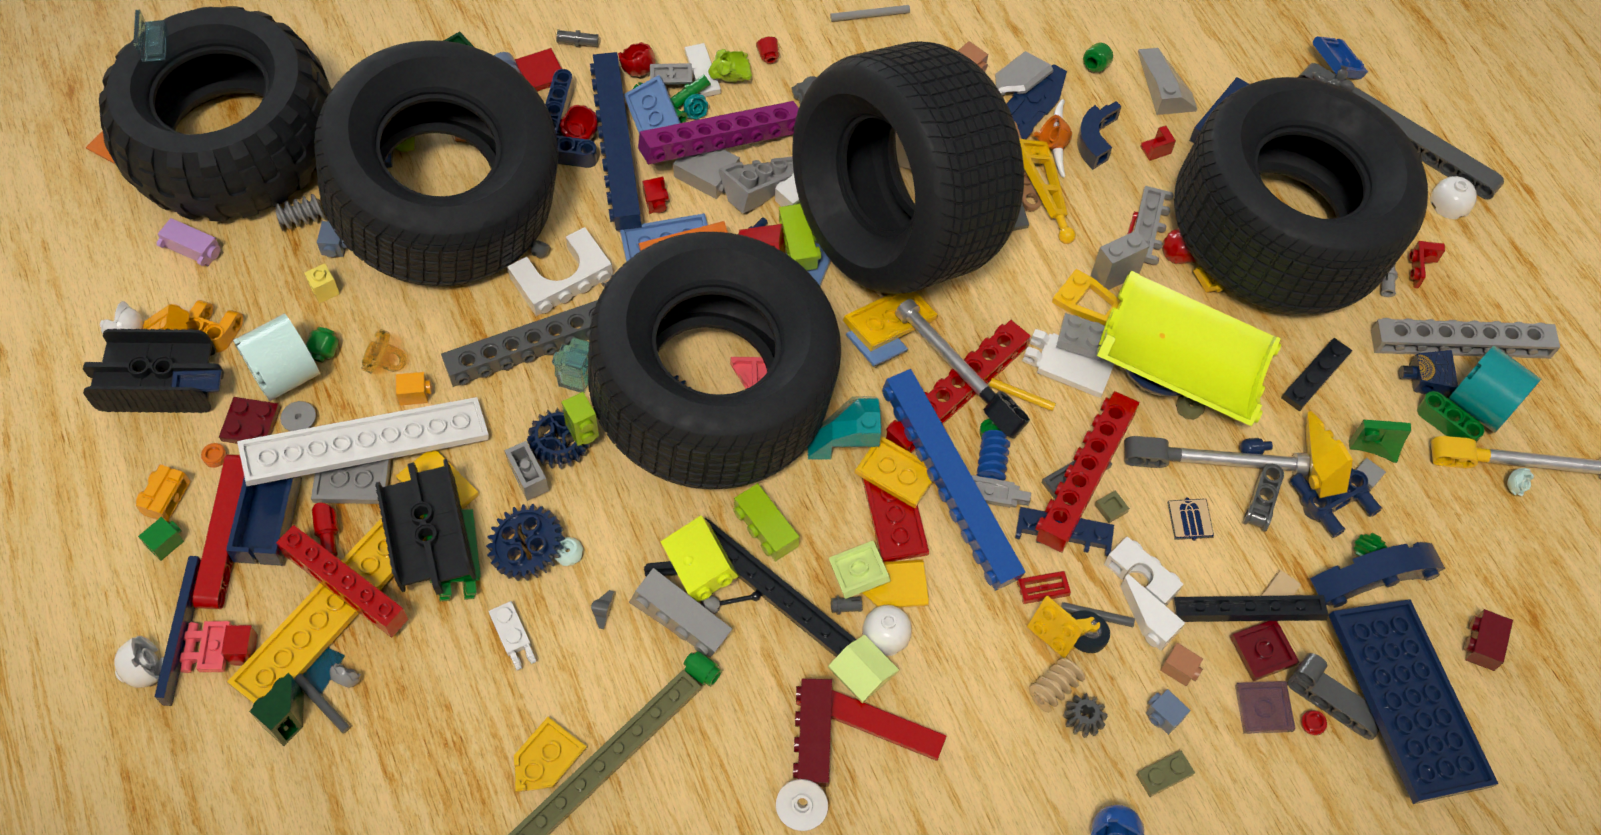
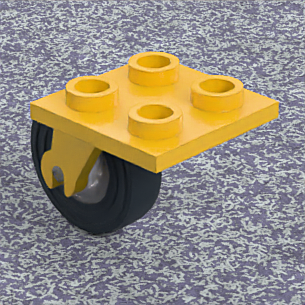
M1049 596L1044 598L1027 625L1035 635L1063 658H1066L1070 651L1075 648L1086 653H1097L1107 645L1110 639L1109 626L1102 617L1086 610L1077 611L1071 616Z

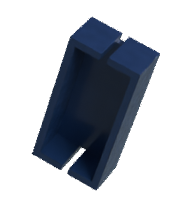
M301 476L246 486L244 477L226 548L233 562L256 564V560H258L263 565H283L284 555L276 542L292 526L302 482Z

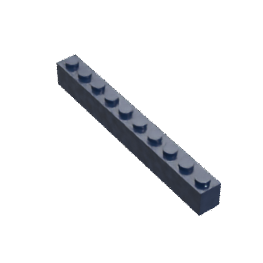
M617 52L593 54L594 63H590L591 76L596 77L592 79L593 91L598 93L594 94L595 107L600 108V110H596L597 123H602V126H598L599 139H604V142H600L601 155H606V158L602 159L603 171H608V175H604L605 186L610 188L611 191L606 192L608 205L613 206V209H608L610 222H615L616 231L642 228Z

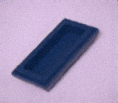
M222 370L173 372L171 387H192L202 392H219Z

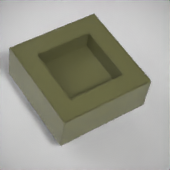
M1116 490L1099 499L1095 504L1108 523L1125 515L1130 509Z

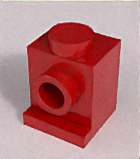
M664 177L642 181L643 194L649 214L666 211L665 202L669 201L665 188Z

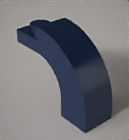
M1117 101L1110 105H1105L1101 110L1094 105L1087 111L1081 122L1077 146L1081 157L1092 170L1109 160L1112 146L1101 136L1100 130L1118 120L1122 106Z

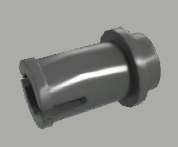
M837 595L835 598H831V612L840 615V612H861V596L845 599Z

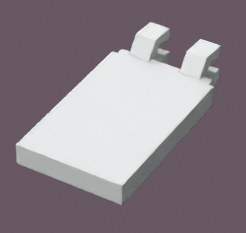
M1035 329L1030 344L1043 349L1042 353L1038 349L1028 346L1022 361L1034 367H1039L1037 373L1101 398L1114 363L1100 358V361L1058 348L1056 345L1059 335L1055 333L1048 335L1044 331Z

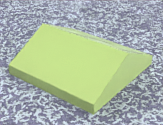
M866 635L847 645L828 666L862 704L899 672V669Z

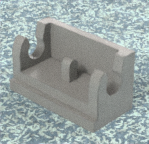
M692 63L650 64V80L660 75L664 84H691Z

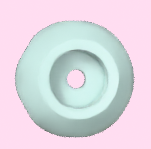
M1519 468L1514 470L1509 476L1507 486L1515 496L1516 494L1523 496L1524 492L1530 489V481L1534 478L1530 469Z
M565 537L563 541H560L564 549L557 550L556 552L561 557L554 559L563 566H571L579 562L583 552L581 543L572 537Z

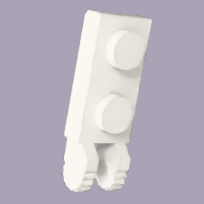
M510 601L488 611L505 651L511 657L516 670L522 668L520 659L516 655L519 651L525 650L528 661L531 664L535 663L536 659L530 648V641L512 602Z

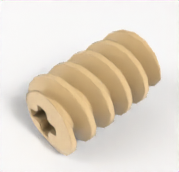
M1061 658L1057 661V665H1053L1050 671L1045 672L1043 677L1036 681V684L1034 683L1030 686V695L1041 710L1049 713L1051 712L1049 704L1056 707L1058 705L1057 699L1064 700V693L1070 694L1072 692L1071 687H1078L1077 680L1083 682L1085 675L1075 663Z

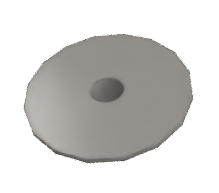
M293 402L282 411L280 417L281 424L289 431L306 429L314 423L316 413L313 406L307 402Z

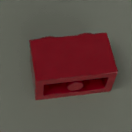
M1486 609L1478 616L1474 615L1469 625V629L1472 630L1471 636L1468 637L1464 646V650L1467 651L1465 660L1492 671L1500 667L1505 660L1513 620Z

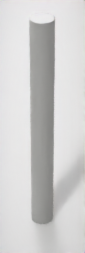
M902 5L831 13L830 19L833 22L910 13V6Z

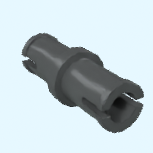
M557 30V43L575 44L577 47L579 45L598 47L599 34L581 33L580 30H576V32Z

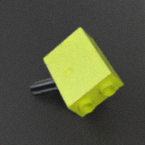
M702 515L660 541L670 561L647 563L644 566L646 577L653 568L663 576L678 575L688 595L697 602L708 599L712 593L721 587L730 585L735 578L739 577L711 525Z

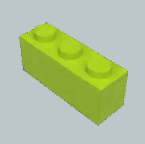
M801 204L779 207V223L783 224L784 244L787 255L806 270L817 269L818 260L821 259V251L819 246H815L817 240L807 223Z
M758 483L734 498L733 511L740 521L744 520L748 525L747 530L753 538H758L761 542V548L767 556L771 555L776 562L799 547V535Z

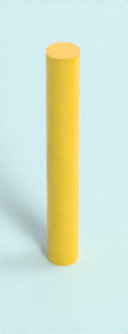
M994 378L990 381L989 386L1052 412L1054 410L1055 402Z

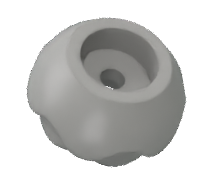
M335 663L330 668L331 680L342 686L351 688L360 681L359 677L361 674H357L353 669L345 668L342 664Z

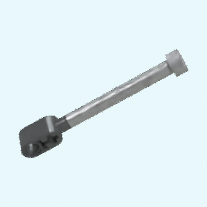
M1130 436L1124 440L1125 463L1129 466L1164 468L1169 465V461L1264 468L1266 465L1273 463L1279 465L1283 470L1292 471L1294 476L1302 473L1305 477L1308 475L1310 468L1308 453L1295 452L1293 457L1169 447L1168 440L1155 437Z

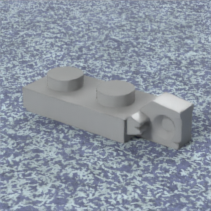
M971 475L987 504L1016 508L1017 504L1029 506L1031 492L1020 491V486L1014 485V482Z

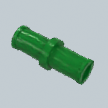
M703 74L691 84L684 85V89L671 97V100L675 107L679 109L690 95L699 94L710 86L711 83Z

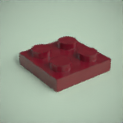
M233 397L219 435L222 442L238 444L237 441L272 435L281 409L279 403Z
M1267 621L1234 633L1230 637L1253 681L1299 664V660L1278 621Z

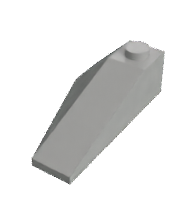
M1139 49L1138 55L1156 115L1196 112L1197 106L1193 93L1160 49Z
M792 157L771 159V162L766 163L754 160L752 164L743 165L742 162H735L719 169V175L728 201L742 213L759 207L773 197L776 186L781 181L790 178L794 173Z

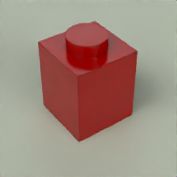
M226 625L221 654L229 664L242 666L256 650L258 637L254 628L251 625Z

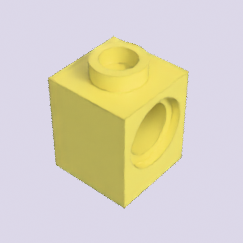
M325 263L304 273L319 304L340 294L335 280Z

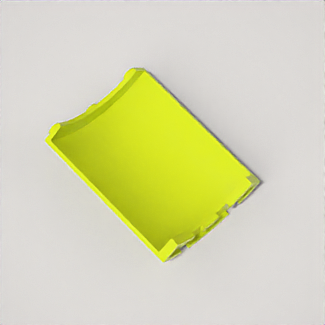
M1129 271L1117 296L1121 301L1118 307H1113L1099 341L1101 347H1098L1096 355L1247 425L1252 426L1254 422L1258 423L1263 413L1260 410L1262 407L1260 397L1265 390L1263 382L1272 357L1276 356L1281 348L1279 343L1281 338L1268 334L1140 276L1138 273ZM1160 333L1165 334V338H1161Z

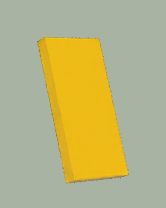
M915 291L911 293L889 294L844 315L842 321L870 351H873L916 330L909 322L903 323L895 315L897 308L904 301L912 299L920 307L918 313L928 323L936 320L938 314Z

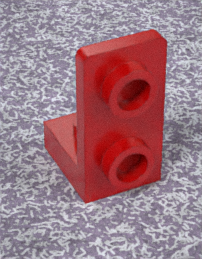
M1418 241L1414 249L1410 250L1409 261L1412 262L1410 278L1413 280L1414 288H1419L1426 278L1425 262L1438 263L1445 252L1444 243Z

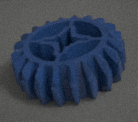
M556 408L555 413L547 410L546 416L539 414V421L533 420L532 428H529V436H527V442L536 460L540 459L543 466L549 462L551 469L555 464H558L559 468L562 469L565 463L571 467L573 460L579 462V455L586 456V449L590 448V443L577 446L565 424L563 412ZM556 433L558 434L559 438H562L563 443H561L560 439H557Z

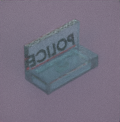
M139 9L135 10L133 44L142 62L164 60L166 52V23L164 20L146 22Z

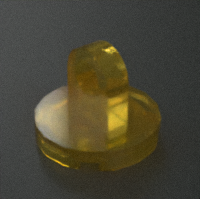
M383 329L378 330L375 333L376 341L369 343L363 356L362 371L372 374L378 366L392 372L402 369L407 362L406 354L401 349L388 344L390 339L389 332ZM390 354H396L399 357L400 361L397 366L390 363Z

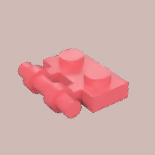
M204 621L203 631H198V623L190 622L188 624V630L184 634V652L181 653L179 660L182 663L180 670L182 673H191L192 664L197 663L196 669L198 672H225L226 659L222 656L221 652L226 625H232L230 621ZM201 641L199 652H194L196 643Z

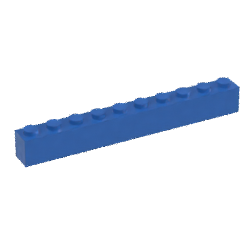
M909 369L887 378L882 390L883 396L893 406L895 418L903 424L907 439L913 442L918 459L924 462L929 479L935 482L938 487L940 499L948 505L950 516L955 523H958L965 543H969L973 550L974 560L983 568L987 583L990 586L992 585L994 590L997 591L1018 581L1026 572L913 371Z

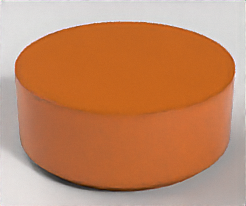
M218 443L208 444L201 452L203 462L211 468L223 465L224 458L227 455L224 447Z

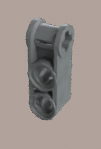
M1271 463L1262 470L1244 515L1243 524L1250 523L1262 528L1264 532L1267 531L1284 478V471L1279 465ZM1267 475L1273 477L1274 480H1270ZM1260 495L1266 496L1268 500L1262 499Z

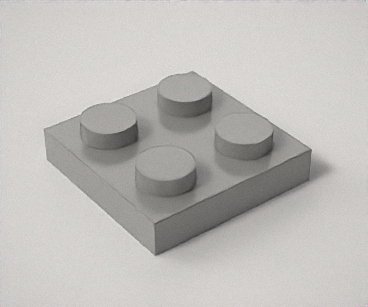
M1065 313L1056 347L1100 361L1101 357L1096 354L1098 347H1101L1099 341L1105 325Z

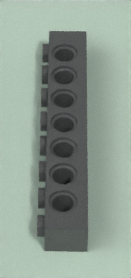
M598 300L441 353L452 386L465 385L469 381L488 377L492 373L501 370H509L515 365L531 362L535 358L544 355H552L556 351L567 347L572 348L579 343L589 340L591 319Z

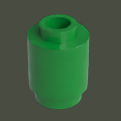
M697 651L695 654L691 652L683 663L686 666L684 671L702 685L713 686L722 673V670L718 668L719 665L700 651Z

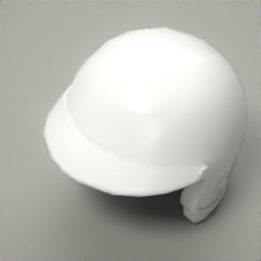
M122 301L116 308L115 320H101L100 327L103 334L106 329H143L144 322L136 310L132 309L125 301Z

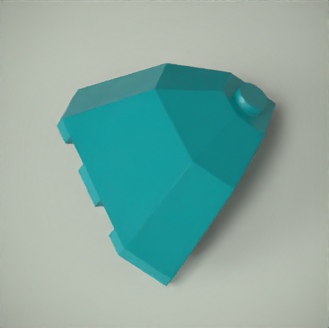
M852 396L822 423L817 435L807 447L808 460H831L832 447H879L881 438L879 399L875 396Z

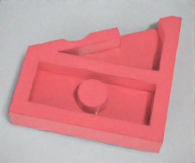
M731 357L730 365L745 389L756 384L767 373L762 357Z

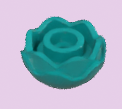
M693 94L685 100L684 111L687 113L688 118L700 119L706 115L708 102L703 95Z

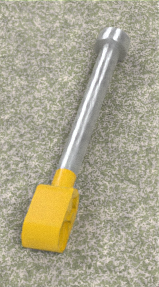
M1438 436L1431 440L1432 461L1437 466L1473 468L1478 465V462L1593 473L1598 474L1601 479V458L1600 460L1477 448L1476 441L1470 438Z

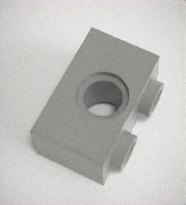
M527 441L504 450L507 462L527 501L549 491L546 477Z

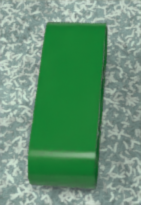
M1432 391L1427 393L1417 407L1418 415L1446 436L1470 438L1477 443L1484 434V427L1479 421L1439 392Z

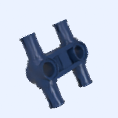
M1351 468L1347 492L1319 498L1315 489L1313 490L1302 473L1297 474L1290 481L1302 497L1301 503L1304 505L1305 515L1312 520L1321 522L1333 538L1341 535L1346 530L1333 512L1353 501H1358L1370 517H1373L1383 509L1370 493L1371 490L1366 474Z

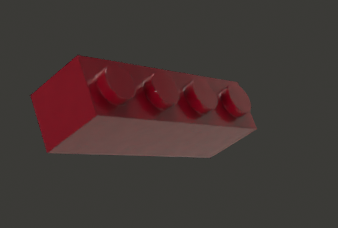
M802 678L801 686H796V701H801L800 711H795V727H800L799 737H794V752L799 753L798 763H793V778L809 780L820 787H829L832 679Z

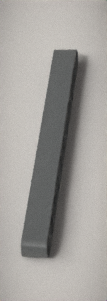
M1311 63L1298 77L1313 79V72H1319L1329 81L1336 79L1337 75L1319 64ZM1357 87L1351 91L1387 114L1408 136L1422 162L1447 177L1459 176L1469 180L1474 185L1479 197L1492 199L1504 184V178L1483 163Z

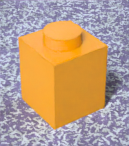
M424 372L396 374V396L400 406L428 403V394H432L431 381L426 379Z

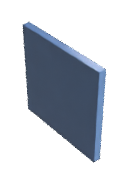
M852 331L846 333V336L873 367L908 350L903 342L897 338L870 351Z

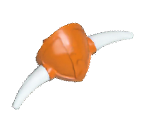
M1064 99L1060 100L1054 115L1046 121L1039 133L1037 131L1034 132V137L1038 138L1039 141L1047 142L1049 149H1052L1062 178L1065 177L1063 165L1064 147L1072 139L1071 128L1063 119Z

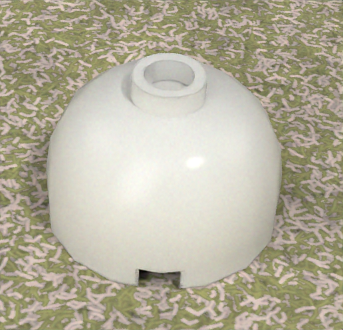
M1451 176L1441 180L1430 196L1431 204L1433 202L1436 207L1435 211L1449 219L1468 216L1475 206L1477 199L1474 185L1469 180L1459 176Z
M881 605L874 608L866 616L862 627V636L866 635L885 656H893L908 646L911 638V622L907 614L900 608L893 605Z
M143 636L133 637L123 644L115 654V675L121 682H125L132 687H149L158 682L164 658L162 657L158 660L157 655L154 653L158 648L149 639Z

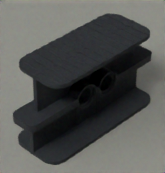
M106 329L103 332L106 347L102 362H85L83 365V371L88 377L92 378L91 386L84 388L83 394L95 409L102 412H209L211 409L208 401L209 392H202L192 387H171L173 372L222 370L221 379L224 376V371L219 364L209 363L210 356L216 352V348L209 335L201 330Z
M447 459L443 460L444 466L419 473L414 462L408 463L411 480L382 487L380 482L375 484L390 565L392 567L391 570L402 592L406 591V585L431 579L433 589L436 595L443 594L441 584L443 581L471 575L472 579H476L457 485ZM428 514L426 518L418 519L421 515ZM426 536H432L430 540L423 541Z

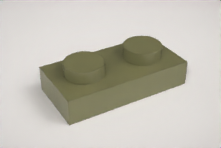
M1181 750L1139 771L1136 776L1148 796L1152 797L1193 776L1195 771Z

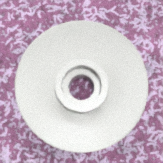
M797 779L790 781L779 791L776 799V811L781 821L788 827L798 831H807L816 828L823 822L828 811V800L825 792L819 785L809 780ZM804 798L808 803L801 805L798 800Z

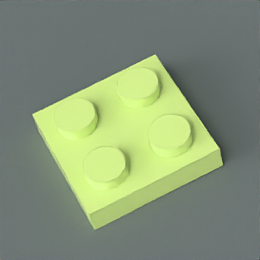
M874 541L829 557L830 564L845 599L890 582V577Z

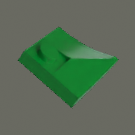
M1363 419L1349 440V449L1372 453L1397 463L1403 445L1411 433V423Z

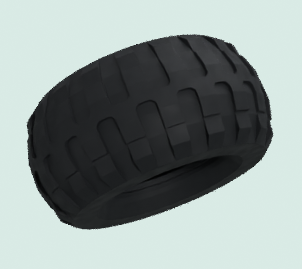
M237 6L202 7L174 14L144 29L141 38L137 34L130 43L126 44L117 53L115 63L106 70L102 80L104 89L99 94L100 121L105 146L122 176L136 187L141 194L159 207L175 211L181 217L194 220L200 217H206L210 221H227L229 218L240 216L246 218L257 215L259 211L271 206L276 207V204L284 203L296 190H302L312 180L311 174L314 170H317L314 146L316 125L322 106L331 92V87L318 57L288 25L275 22L271 15L261 11H246L244 7ZM139 42L141 43V54H139L138 50ZM238 93H253L263 97L255 111L241 121L224 129L203 134H183L176 131L179 122L189 112L212 99Z

